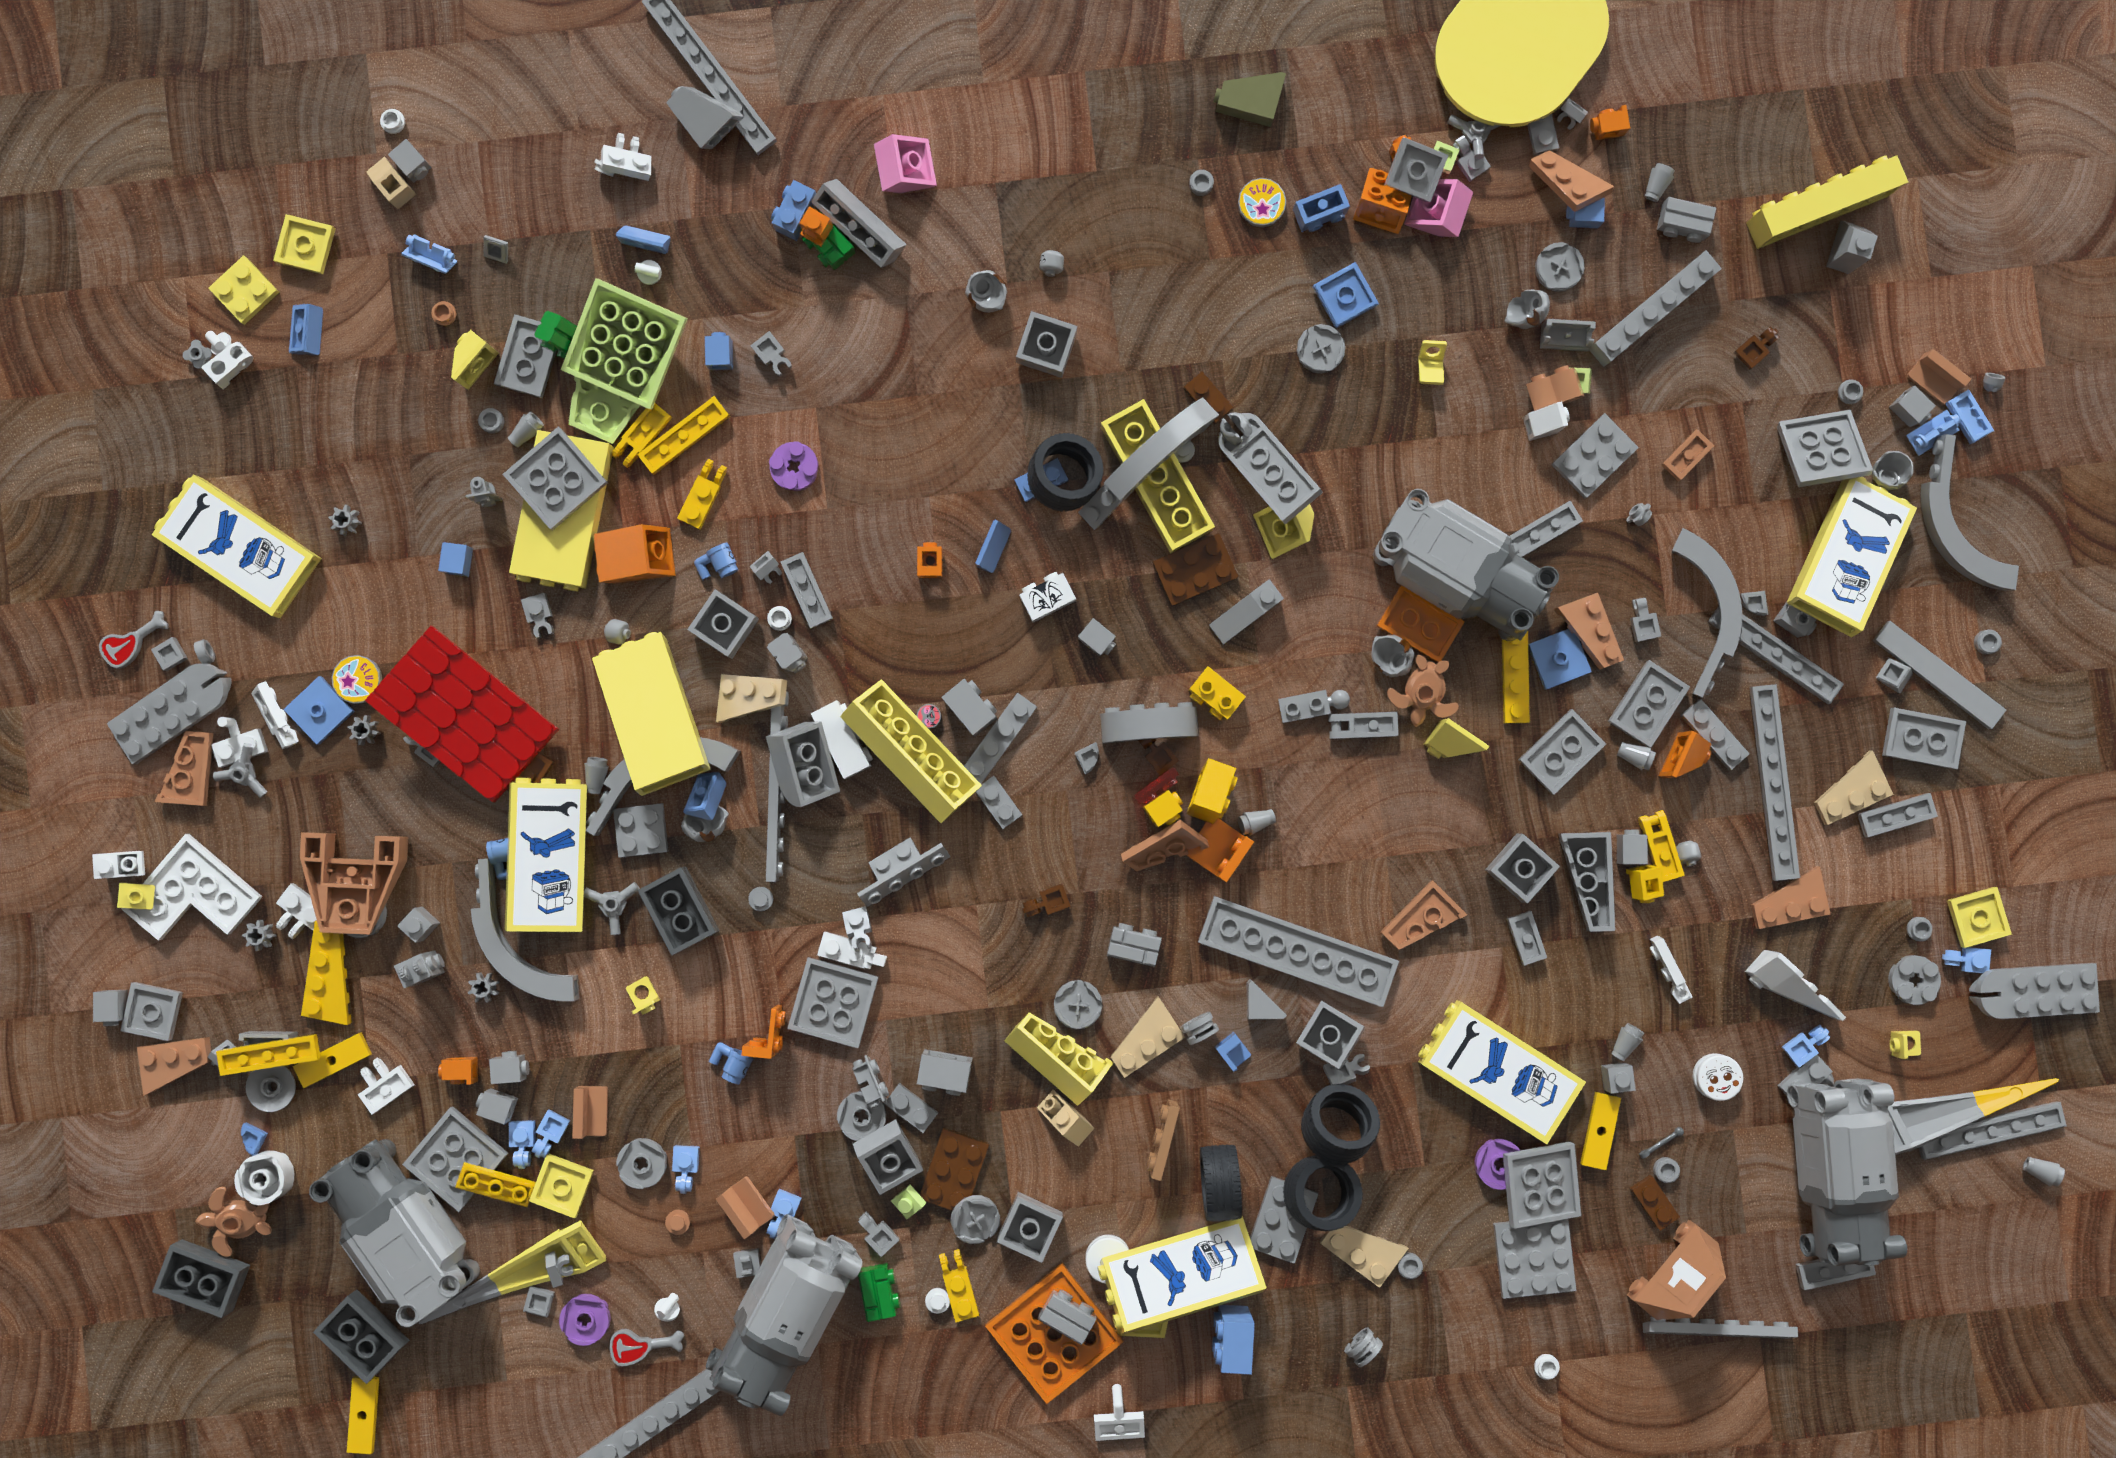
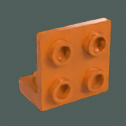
M1370 168L1353 220L1399 234L1412 196L1384 185L1388 173Z
M1218 818L1214 824L1206 821L1199 832L1200 835L1208 840L1209 848L1203 850L1200 847L1190 849L1187 856L1227 882L1254 841Z
M776 1005L771 1009L768 1039L753 1038V1040L742 1046L741 1056L771 1059L782 1050L783 1036H779L786 1018V1011H782V1005Z

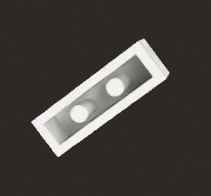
M836 700L811 713L815 722L822 721L829 751L843 779H848L871 767L870 761L873 758L867 746L862 748L859 742L860 737L840 717L847 709L846 704L841 705Z

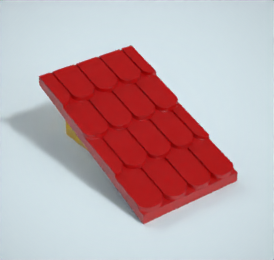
M432 625L365 699L368 704L391 723L400 728L493 803L509 788L510 783L516 780L559 731V728Z

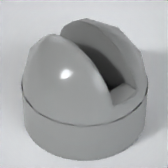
M1985 373L1983 386L1989 392H1997L2002 388L2005 377L1995 373Z

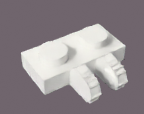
M621 133L617 134L615 147L603 145L601 150V170L649 181L651 176V156L638 153V137L633 136L630 142V151L623 149L625 138L624 134Z
M291 883L276 902L277 905L287 911L276 924V928L279 930L284 929L294 916L299 921L288 934L291 939H294L305 925L314 930V923L317 919L310 895L296 884Z
M376 1058L373 1060L374 1067L382 1077L378 1081L369 1068L363 1067L361 1069V1075L369 1087L359 1093L358 1096L371 1115L415 1085L401 1065L389 1072L381 1059Z

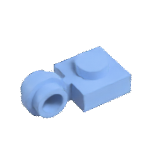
M1966 947L1962 949V956L1961 951L1945 950V954H1942V959H1944L1945 965L1960 966L1961 961V971L1984 973L1990 968L1991 950Z
M1818 1025L1808 1033L1811 1036L1809 1039L1804 1033H1800L1783 1045L1782 1049L1796 1067H1801L1819 1053L1813 1045L1816 1043L1819 1046L1829 1040V1031L1826 1027L1823 1028L1821 1025Z
M550 1109L547 1110L536 1133L544 1136L543 1140L539 1138L532 1149L536 1157H546L552 1147L549 1144V1140L558 1144L571 1120Z
M510 1121L509 1147H519V1150L513 1154V1165L518 1166L519 1169H525L526 1166L531 1164V1153L526 1151V1147H534L536 1143L535 1121Z
M675 1145L673 1148L672 1171L682 1172L681 1176H677L675 1190L680 1191V1194H686L692 1190L693 1178L688 1177V1172H698L699 1146Z
M781 1189L778 1190L771 1210L778 1218L776 1221L771 1220L766 1232L770 1234V1238L775 1239L777 1237V1229L784 1215L795 1216L802 1197Z

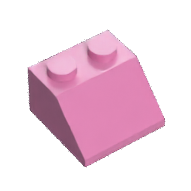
M892 134L874 144L882 191L904 193L937 186L928 139Z
M1439 179L1431 202L1413 197L1404 224L1436 236L1459 237L1473 191L1458 179Z

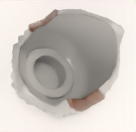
M991 270L974 272L968 279L965 294L974 308L989 313L998 311L1003 308L1007 294L1006 283L1000 275L995 274Z
M1522 290L1521 296L1514 297L1509 303L1505 323L1521 329H1528L1539 325L1548 315L1550 307L1549 296L1546 292L1540 290Z
M1376 636L1373 641L1371 656L1373 664L1378 667L1381 673L1389 677H1398L1410 672L1414 652L1410 647V643L1399 636Z
M718 805L713 820L685 814L681 827L683 832L697 842H710L725 829L729 813Z

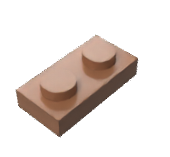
M1696 429L1661 465L1679 482L1715 445Z

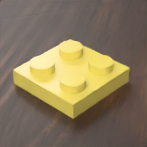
M286 214L273 261L323 275L336 228L331 225Z
M244 255L208 288L244 325L279 293L272 283Z
M1998 887L1988 888L1947 900L1962 948L2012 934Z
M548 1153L529 1202L576 1218L594 1170Z

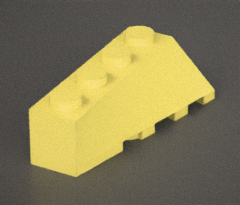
M1028 1013L1004 1040L1077 1106L1094 1091L1114 1063L1108 1058L1103 1060L1096 1056V1051L1091 1048L1084 1049L1074 1043L1075 1039L1069 1035L1062 1036L1057 1033L1055 1027L1031 1013Z

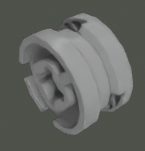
M1210 1011L1191 1019L1180 1027L1182 1032L1187 1034L1189 1045L1198 1043L1219 1030L1217 1024L1212 1021L1213 1016Z
M1364 1328L1352 1338V1343H1348L1344 1350L1349 1357L1354 1358V1363L1358 1367L1369 1363L1383 1346V1342L1378 1337L1375 1338L1373 1336L1374 1333L1369 1328Z

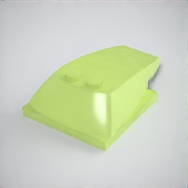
M595 278L561 367L562 371L574 375V380L576 381V390L573 392L569 425L613 444L640 405L653 409L688 318Z

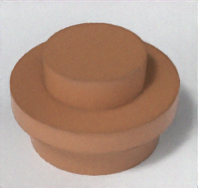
M446 301L435 304L431 312L433 320L441 326L452 324L457 315L455 307Z
M679 1209L671 1211L665 1220L667 1230L675 1235L685 1233L690 1226L689 1215Z

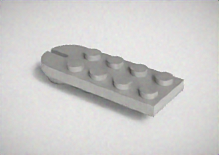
M1229 413L1230 419L1244 435L1240 438L1223 418L1219 433L1220 448L1284 524L1288 523L1320 496L1323 491L1256 415L1251 413Z
M211 664L191 665L107 723L108 727L131 764H138L220 708L227 699L231 688V678H219L212 684L211 681L215 677L225 676L227 672Z
M2097 963L1991 969L1984 972L1969 988V992H1998V995H1991L1990 997L1970 996V1000L1985 1015L1992 1018L2008 1019L2100 1012Z

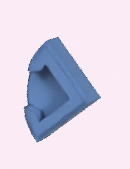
M247 1122L242 1125L241 1136L246 1151L254 1156L258 1154L268 1133Z

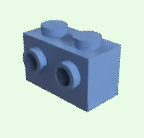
M793 180L791 186L787 185L782 194L783 201L780 207H776L771 216L775 231L797 241L801 233L799 223L808 207L814 208L815 205L811 201L816 195V191Z
M1339 184L1296 201L1293 212L1301 232L1305 230L1313 232L1320 229L1323 223L1328 221L1336 223L1344 219L1350 205L1342 185Z

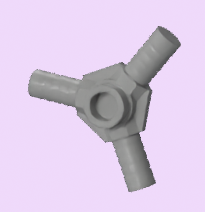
M1451 115L1447 122L1462 130L1468 141L1473 144L1474 158L1476 160L1484 157L1483 143L1490 134V131L1502 126H1491L1477 120L1467 122L1454 115Z
M244 743L240 759L229 770L214 772L213 779L215 781L232 779L239 784L248 785L261 798L268 791L255 779V770L250 761L253 745Z
M633 882L621 892L614 891L600 894L586 887L583 897L599 903L598 906L606 917H609L611 935L621 934L619 915L622 914L625 908L626 900L640 888Z

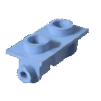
M409 235L407 237L406 244L409 247L401 253L402 256L414 262L421 263L444 274L457 263V260L454 259L455 254L450 249L435 243L432 245V249H429L430 241L417 235Z
M1945 410L1907 434L1906 437L1917 455L1920 456L1933 447L1937 437L1945 434L1953 435L1958 432L1961 419L1958 415H1950L1948 410Z

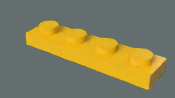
M713 396L637 455L654 475L727 420L730 415L716 397Z
M1527 631L1521 641L1518 639L1513 641L1502 639L1503 723H1530Z
M317 1034L216 1051L220 1076L321 1059Z

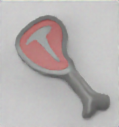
M155 611L152 620L137 631L129 632L126 635L111 634L103 637L99 644V651L107 664L118 669L131 664L141 650L144 637L158 628H169V624L164 620L165 614L161 611Z
M629 1329L617 1330L610 1340L611 1358L618 1366H628L645 1358L652 1349L672 1347L681 1352L683 1349L681 1341L684 1338V1333L678 1330L670 1337L651 1339L649 1337H639Z

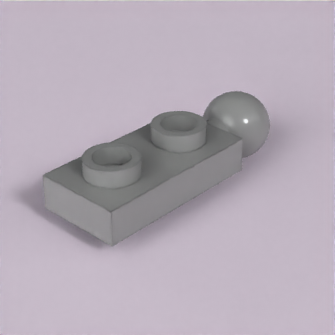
M1326 690L1278 699L1282 723L1331 714L1330 706L1344 709L1350 703V696L1344 690H1337L1330 697H1327Z

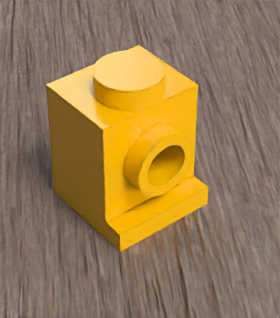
M1646 864L1626 869V874H1629L1633 899L1640 900V903H1651L1655 901V898L1664 896L1661 867Z

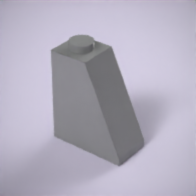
M680 86L671 93L672 97L666 102L702 149H713L744 118L742 113L693 87Z
M1843 220L1840 221L1826 267L1850 274L1871 259L1878 236L1864 227Z

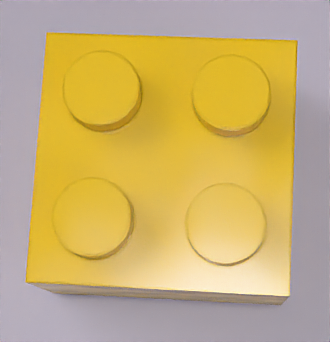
M1208 758L1200 772L1186 814L1212 824L1218 818L1222 819L1230 803V799L1226 797L1230 796L1238 777L1234 776L1236 768Z

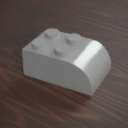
M822 721L803 722L766 736L779 787L789 803L796 807H803L840 792Z

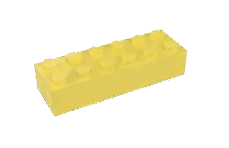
M1883 156L1873 161V164L1866 168L1865 165H1860L1850 170V174L1845 176L1838 174L1829 178L1828 182L1821 186L1820 183H1815L1805 188V192L1799 195L1796 191L1784 196L1783 200L1776 204L1773 200L1760 206L1761 209L1752 213L1753 217L1746 222L1756 248L1759 249L1891 196L1908 183L1898 156L1889 159L1887 156Z
M1144 399L1101 422V429L1120 464L1128 459L1160 429ZM1174 453L1135 489L1170 554L1214 530L1215 526Z
M882 679L856 698L840 716L940 823L945 821L982 786Z

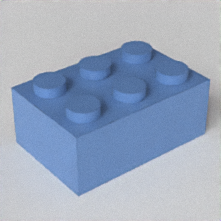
M1219 1305L1218 1312H1214L1213 1327H1215L1217 1337H1212V1352H1214L1215 1364H1219L1221 1373L1252 1375L1255 1323L1248 1306Z

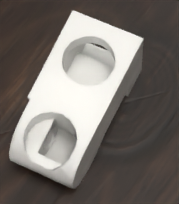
M235 342L201 368L219 387L225 389L230 384L229 381L239 374L241 370L248 367L254 358L240 342Z

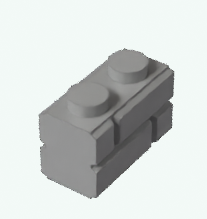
M1668 197L1662 204L1657 230L1664 231L1663 234L1668 237L1681 235L1686 236L1690 242L1698 243L1701 240L1704 241L1711 234L1716 207Z
M783 633L768 644V650L776 658L782 669L797 673L806 666L805 661H807L808 657L795 639L788 633Z
M1119 923V927L1113 926L1107 956L1155 967L1162 939L1157 936V931L1143 928L1141 933L1133 931L1134 926Z
M1053 1289L1039 1313L1038 1320L1082 1345L1096 1321V1314L1093 1313L1094 1309L1084 1302H1081L1079 1305L1072 1301L1073 1296L1064 1290L1057 1292Z

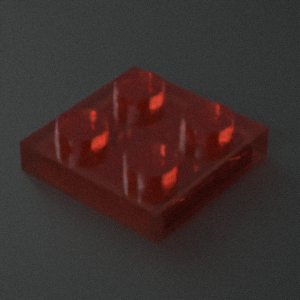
M1174 767L1170 768L1132 796L1137 804L1143 802L1144 805H1147L1158 797L1155 793L1161 788L1165 791L1176 784L1177 780L1175 778L1179 773Z

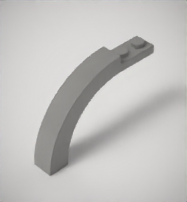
M1204 398L1191 404L1166 423L1126 459L1078 513L1094 530L1099 528L1157 467L1184 444L1205 431L1219 414Z
M1945 434L1937 437L1932 448V452L1935 455L1934 464H1932L1929 472V477L1932 481L1921 484V510L1927 532L1934 546L1954 569L1968 579L1993 589L2003 591L2016 590L2019 566L1998 562L1980 553L1964 538L1958 529L1952 515L1949 499L1956 435Z
M1682 528L1672 553L1685 558L1703 573L1715 592L1720 611V628L1717 642L1692 693L1702 698L1704 693L1710 694L1715 683L1711 678L1715 671L1720 673L1724 665L1725 659L1721 658L1724 654L1731 658L1734 656L1741 634L1742 604L1736 581L1724 559L1705 540Z
M700 737L708 763L729 772L741 751L728 744ZM625 759L614 768L603 784L611 788V790L605 791L599 801L601 806L597 813L593 812L586 822L589 825L586 831L593 836L600 835L611 817L613 809H616L623 795L632 784Z
M489 858L478 859V864L475 865V876L479 879L476 899L480 903V908L471 909V917L475 935L486 958L506 980L527 993L556 1001L578 1000V975H559L538 969L521 958L510 946L502 932L497 915L494 866L491 865Z

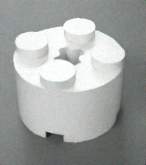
M277 1151L261 1152L249 1157L242 1163L235 1174V1188L242 1198L244 1197L253 1205L268 1204L284 1196L292 1189L295 1175L293 1165L289 1157L284 1153Z

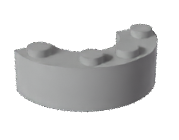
M1192 702L1178 703V707H1169V703H1156L1154 708L1145 709L1144 704L1130 705V710L1120 711L1119 707L1105 708V713L1100 714L1102 743L1199 736L1197 707H1192Z

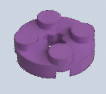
M789 442L781 445L774 451L769 460L771 476L781 488L801 491L811 486L817 477V457L808 446L800 442ZM791 461L800 462L798 472L788 471Z
M1505 1139L1486 1141L1479 1148L1475 1157V1171L1477 1175L1491 1188L1506 1189L1504 1168L1501 1167L1499 1171L1495 1170L1496 1165H1494V1161L1503 1158L1504 1153L1520 1151V1149Z
M580 1294L573 1297L563 1307L559 1318L560 1328L568 1337L567 1339L581 1346L591 1345L600 1340L610 1325L611 1318L608 1304L605 1300L592 1294ZM584 1313L588 1314V1317L591 1318V1322H588L587 1326H584L583 1321L579 1320V1316H583Z

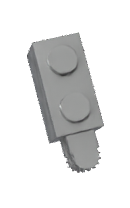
M435 950L421 953L394 966L403 988L419 985L445 973L443 969L445 967L444 960Z

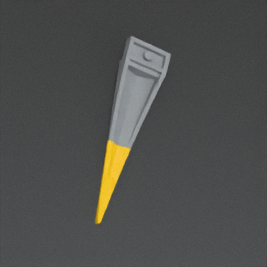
M2055 1078L1948 1096L1896 1101L1891 1106H1888L1889 1117L1892 1119L1895 1155L1907 1151L1910 1152L2044 1090L2056 1084L2059 1079Z

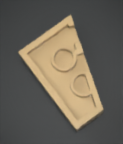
M721 674L716 723H724L733 718H741L750 713L785 705L787 680Z
M1871 750L1855 766H1852L1847 771V774L1818 798L1814 804L1824 825H1829L1894 794L1873 750Z
M1157 996L1131 1032L1128 1033L1111 1055V1059L1124 1078L1185 1038L1159 996Z
M1348 1226L1327 1231L1319 1241L1320 1244L1379 1288L1409 1249L1405 1245L1396 1244Z

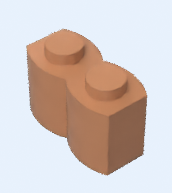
M1566 365L1555 369V374L1546 377L1545 374H1540L1531 378L1532 382L1526 384L1534 411L1561 401L1562 404H1566L1584 397L1575 368L1569 369V366Z

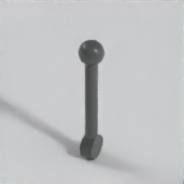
M1677 1127L1672 1134L1650 1148L1639 1153L1641 1159L1648 1157L1650 1153L1675 1137L1683 1136L1684 1130L1681 1127Z

